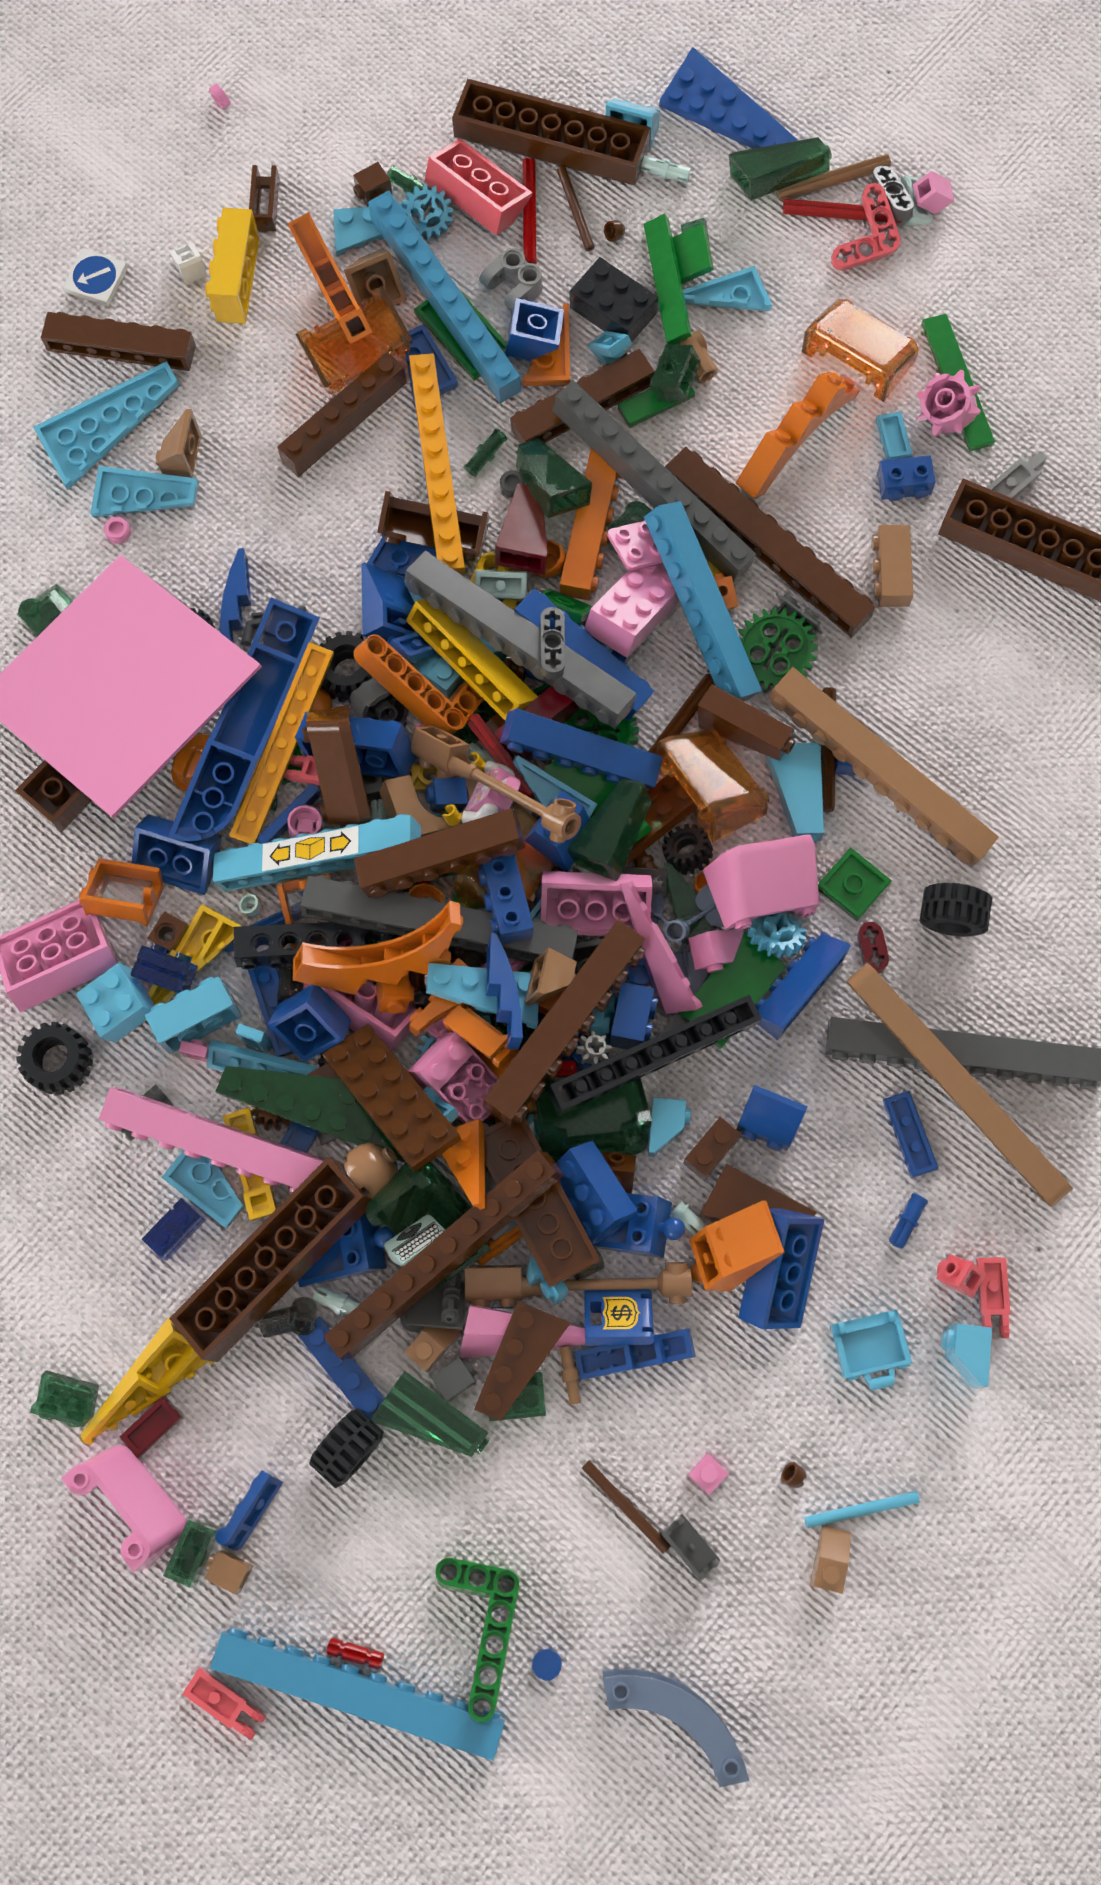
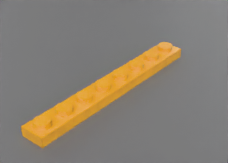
M310 642L308 643L231 829L230 838L248 845L257 843V839L261 834L298 744L295 735L305 712H311L334 656L333 651Z

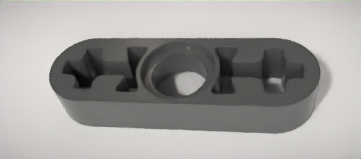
M889 166L876 167L873 171L872 183L880 184L884 188L894 219L899 221L910 219L913 213L914 202L896 172Z
M548 607L542 611L540 617V672L545 678L556 680L563 675L565 668V617L560 609ZM549 618H554V629H550ZM555 639L560 645L551 648L545 644V641ZM550 657H555L556 669L550 668Z

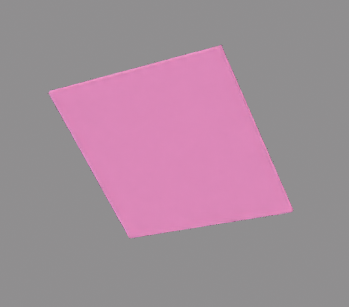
M120 555L0 673V722L109 816L114 818L262 666Z

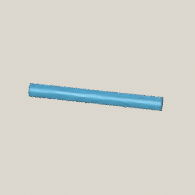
M917 1491L805 1516V1524L807 1528H812L920 1503V1498Z

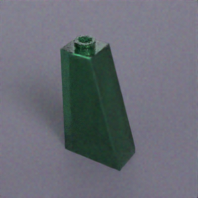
M819 137L733 152L729 154L730 176L752 201L830 171L832 154L829 146L825 145Z
M539 438L518 444L516 467L547 518L590 505L592 482Z
M621 779L567 848L576 866L614 881L620 878L652 803L647 793V788L643 783L637 780Z
M406 1371L402 1373L370 1418L377 1424L470 1457L474 1453L480 1455L489 1442L485 1438L489 1432Z

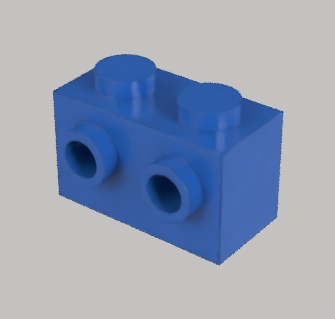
M931 455L880 460L877 477L881 500L897 501L905 497L924 498L932 494L936 481Z

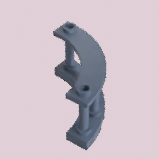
M617 1668L602 1671L609 1710H646L664 1716L681 1726L698 1742L712 1764L715 1777H717L719 1788L750 1781L740 1751L725 1723L717 1712L691 1688L666 1675L641 1669Z

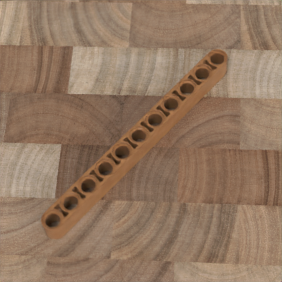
M869 963L862 966L846 981L852 990L1051 1208L1073 1190L1068 1181Z

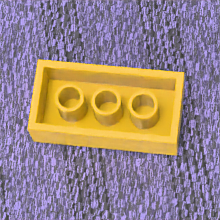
M223 207L222 215L217 219L218 238L213 241V253L215 255L214 260H210L209 263L211 278L210 282H206L205 294L210 299V309L214 312L217 322L246 324L260 237L252 210Z

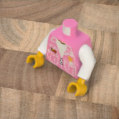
M477 752L470 754L476 760L473 763L481 771L484 770V773L518 791L521 782L515 777L514 772L510 768L490 760L485 762ZM478 782L463 813H459L455 805L450 804L445 807L448 814H442L448 825L455 826L460 821L466 823L510 809L513 801Z

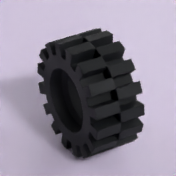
M684 824L683 829L680 826L675 827L677 830L675 833L670 830L668 832L669 837L665 836L663 839L665 844H662V852L671 870L673 869L677 874L681 871L682 875H687V871H690L692 875L696 874L695 869L697 868L699 871H702L704 869L703 864L709 865L710 861L708 858L712 859L713 847L702 827L698 828L696 824H693L690 828L689 824ZM687 845H697L690 853L678 854Z

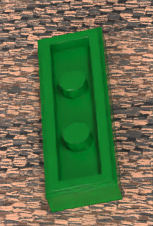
M681 373L619 403L618 410L628 427L631 428L695 397V391L684 373Z

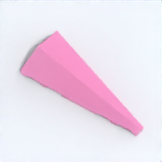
M628 878L621 882L620 886L634 931L645 938L643 948L646 950L643 953V960L651 986L654 988V996L658 997L657 1005L666 1014L698 1010L703 1007L700 1000L693 995L689 987L690 982L687 977H684L677 959L658 925L652 922L647 912L648 908L645 902H642L634 886L635 884Z
M470 1304L459 1358L466 1359L496 1355L513 1313ZM570 1324L553 1348L585 1345V1327Z

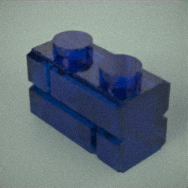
M152 943L150 948L143 945L140 947L137 960L130 973L132 977L176 993L190 990L192 980L198 969V965L190 963L192 957L179 952L176 953L175 957L166 954L167 948Z
M180 1198L173 1206L174 1209L169 1210L142 1238L160 1258L166 1261L206 1221L183 1198Z

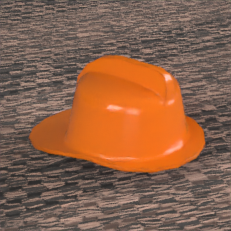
M195 735L174 757L171 770L172 779L176 786L184 791L188 789L210 735Z

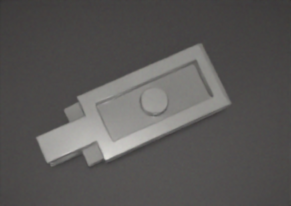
M1039 451L1030 460L1026 457L1020 458L986 488L1015 499L1041 475L1039 469L1045 464L1044 462L1047 457Z

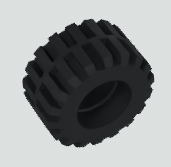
M346 631V635H341V632L335 633L336 637L331 638V636L325 638L326 644L320 643L319 645L334 652L321 688L326 690L333 700L337 697L338 701L345 703V699H349L350 702L351 693L357 690L364 682L373 678L362 667L356 673L349 676L338 675L334 672L336 666L341 661L355 659V648L365 640L360 633H356L353 636L352 631Z
M932 884L924 888L919 921L926 928L941 934L962 937L981 935L988 931L993 898L984 890L966 884Z
M45 1022L40 1024L41 1029L39 1030L33 1027L30 1030L32 1034L29 1037L24 1035L21 1040L25 1043L23 1046L19 1045L17 1049L21 1056H16V1061L21 1065L18 1069L25 1076L24 1079L40 1091L51 1095L53 1092L57 1095H62L64 1090L72 1092L75 1090V1084L81 1086L84 1083L81 1080L84 1075L88 1077L90 1074L87 1067L93 1064V1060L89 1058L90 1055H93L92 1050L87 1046L89 1043L86 1039L64 1023L61 1025L58 1022H51L50 1026ZM65 1045L68 1055L64 1065L54 1072H45L43 1069V1058L46 1052L54 1046Z
M359 1408L352 1410L335 1425L318 1445L311 1456L309 1465L334 1488L340 1487L356 1473L374 1452L383 1438L384 1431Z

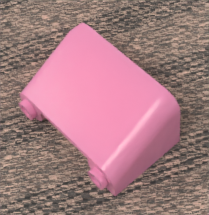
M811 835L737 846L725 851L703 869L725 929L736 927L738 931L744 930L752 926V921L757 917L793 910L794 915L806 918L814 915L816 908L820 905L815 844Z
M114 1445L73 1467L61 1477L68 1489L77 1495L88 1494L98 1486L131 1528L133 1533L122 1543L121 1556L132 1572L149 1568L187 1533L188 1522L185 1516L142 1461L126 1445Z

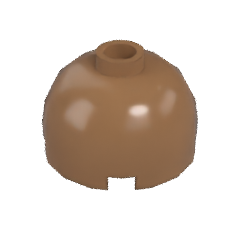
M371 1142L365 1143L352 1149L343 1158L347 1159L343 1165L349 1178L359 1190L365 1187L370 1191L367 1196L371 1199H382L393 1189L399 1175L396 1163L397 1156L389 1147L384 1148L379 1144Z

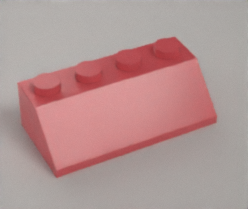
M462 139L456 140L428 159L424 181L431 187L436 186V191L439 193L444 191V197L450 199L453 204L495 235L512 226L532 196V192Z

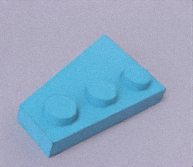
M369 207L333 209L337 257L344 255L346 250L354 247L360 249L365 247L367 242L375 239H384L371 220Z
M183 1150L161 1178L228 1229L245 1206L221 1169L210 1163V1158L200 1156V1159L192 1158L185 1155V1150Z

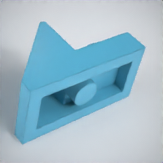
M605 331L588 343L587 346L598 360L605 365L619 360L627 353L625 349L632 342L626 334Z

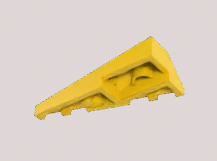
M201 904L177 949L170 952L148 992L154 1005L166 1003L234 939V927H240L241 925Z
M168 1317L80 1434L82 1442L91 1445L94 1443L95 1437L107 1429L114 1430L118 1427L119 1421L131 1413L135 1416L162 1396L171 1392L172 1386L184 1378L191 1379L195 1376L196 1370L207 1363L212 1365L214 1362L201 1360Z

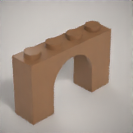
M410 775L384 781L379 792L389 819L395 818V816L400 814L411 815L421 826V837L454 827L448 825L444 818L437 817L423 808L417 797ZM456 775L453 776V778H464ZM465 778L469 802L478 781ZM467 805L462 809L461 813L465 811Z

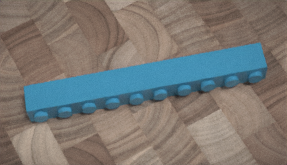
M388 190L370 200L368 205L372 222L501 404L521 392L520 375L391 192Z
M231 1627L230 1631L221 1632L210 1666L212 1670L494 1761L505 1719H501V1713L497 1711L489 1723L479 1725L470 1718L468 1711L469 1702L455 1699V1702L452 1703L443 1700V1694L432 1690H427L426 1694L415 1691V1685L404 1681H399L398 1685L387 1682L388 1677L380 1673L371 1672L370 1676L359 1673L360 1668L352 1664L343 1663L342 1667L331 1664L332 1659L324 1655L315 1654L314 1658L303 1655L304 1650L296 1646L287 1645L286 1649L275 1646L276 1641L268 1637L259 1636L258 1640L247 1637L248 1631L240 1628ZM484 1708L483 1712L473 1711L477 1716L485 1717L491 1709Z

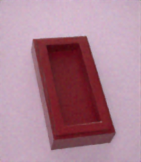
M162 1396L119 1437L137 1458H141L183 1417Z

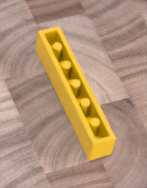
M425 599L415 602L406 622L504 720H506L508 711L515 708L522 710L538 697L468 628L452 621L446 613L440 609L433 608Z

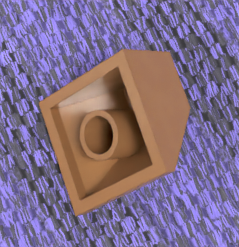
M384 248L359 258L344 269L353 296L365 317L407 300L391 254Z
M192 409L185 410L162 441L161 450H158L156 453V465L159 466L162 474L193 478L202 435Z

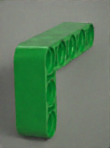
M445 1558L437 1564L435 1571L437 1582L442 1588L490 1598L468 1704L470 1718L479 1725H485L494 1718L519 1593V1579L513 1571L454 1558ZM446 1567H453L457 1571L456 1577L451 1581H446L441 1577V1572ZM474 1573H481L485 1576L486 1581L482 1586L475 1587L469 1582L470 1576ZM502 1579H510L515 1586L511 1592L504 1593L499 1590L498 1583ZM498 1608L508 1612L509 1617L503 1623H497L492 1618V1613ZM491 1639H498L503 1645L502 1650L497 1654H491L486 1650V1644ZM486 1669L496 1673L497 1679L492 1685H484L479 1679L480 1674ZM478 1701H486L490 1705L491 1710L487 1716L479 1717L474 1713L473 1707Z

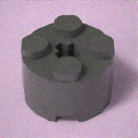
M374 678L364 682L357 690L351 693V710L355 718L368 717L381 721L394 720L402 723L403 727L407 725L405 720L409 710Z

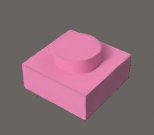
M191 1039L190 1043L181 1041L179 1052L184 1057L207 1062V1043L196 1039Z
M709 1453L688 1473L708 1495L729 1474Z

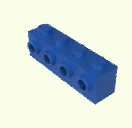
M515 854L511 856L502 855L492 858L489 863L480 864L481 869L477 870L480 886L485 885L487 892L484 895L485 908L487 911L491 910L493 919L490 920L491 932L497 934L501 944L531 939L534 927Z

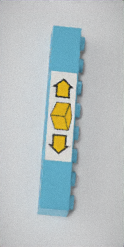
M400 814L391 819H374L370 823L360 825L349 824L344 828L324 829L314 834H299L293 838H277L272 840V842L263 844L252 843L247 847L227 848L222 852L214 853L213 883L225 892L356 868L354 858L421 837V826L411 815Z

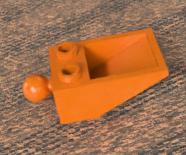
M760 1201L707 1225L692 1236L689 1241L696 1262L691 1266V1277L695 1282L703 1283L705 1291L730 1292L782 1255L784 1249L767 1201Z

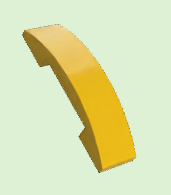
M249 1107L223 1115L226 1125L259 1136ZM240 1174L249 1220L253 1221L271 1215L277 1209L273 1186L263 1182L264 1177L253 1174L252 1177Z

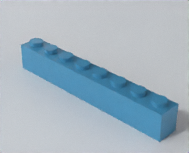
M678 501L657 506L644 516V520L716 687L742 701H747L762 692V689L682 502Z

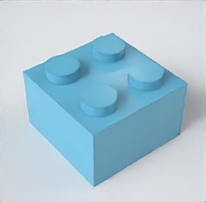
M117 963L76 993L99 1037L115 1043L147 1021L145 1014L149 1013L150 1009L155 1006L135 969L121 963Z

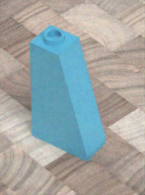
M795 743L791 752L788 755L785 753L780 761L765 755L792 836L811 835L814 844L817 841H821L824 834L820 744Z

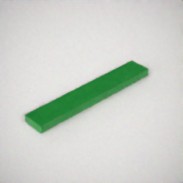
M664 213L643 225L666 343L671 347L692 337L669 218Z
M947 314L923 319L921 325L940 375L950 374V376H954L958 371L963 370L964 380L969 387L974 386ZM977 393L975 394L977 408L981 412L979 415H976L974 421L962 429L969 452L993 446L995 442Z

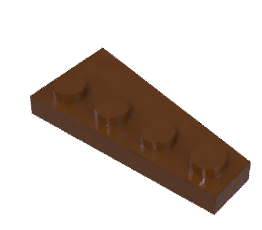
M518 1301L474 1410L501 1421L571 1322Z

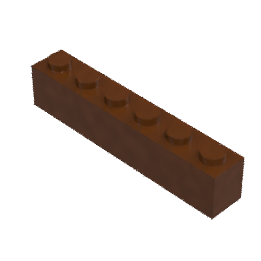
M47 312L41 334V340L46 350L50 352L149 366H158L167 361L171 369L190 371L196 348L192 333L185 329L179 328L175 330L158 325L146 326L136 322H117L109 318L103 320L87 315H68L64 312Z
M637 349L634 352L625 353L619 360L611 364L603 365L591 375L582 376L576 383L606 411L653 386L655 371L641 350ZM566 386L560 388L550 397L541 398L535 405L527 409H521L510 417L511 431L526 453L571 430L552 411L555 396Z
M388 352L382 355L277 446L281 462L299 478L407 383L404 366Z
M512 808L354 858L360 889L368 897L377 898L386 895L388 891L394 889L410 888L413 883L423 880H435L439 875L448 872H461L467 866L473 864L489 863L492 858L502 855H514L526 847L519 819Z

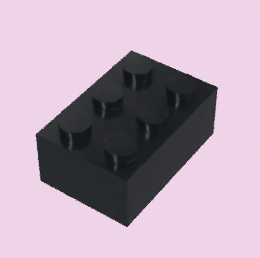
M601 257L595 261L569 291L570 308L604 332L609 331L628 335L631 342L635 340L658 312V296Z

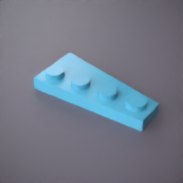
M99 466L90 514L92 517L195 506L199 481L197 478Z
M429 963L426 993L458 1004L465 1003L474 1006L476 1010L485 1013L489 1011L496 1014L497 997L486 996V968ZM512 971L519 995L522 1023L527 1024V1027L536 1029L538 1025V1003L531 1006L524 1004L531 973Z

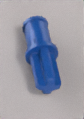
M912 1193L903 1213L898 1215L899 1221L889 1238V1242L893 1246L900 1249L904 1248L914 1227L917 1228L919 1226L917 1221L926 1204H928L927 1199Z

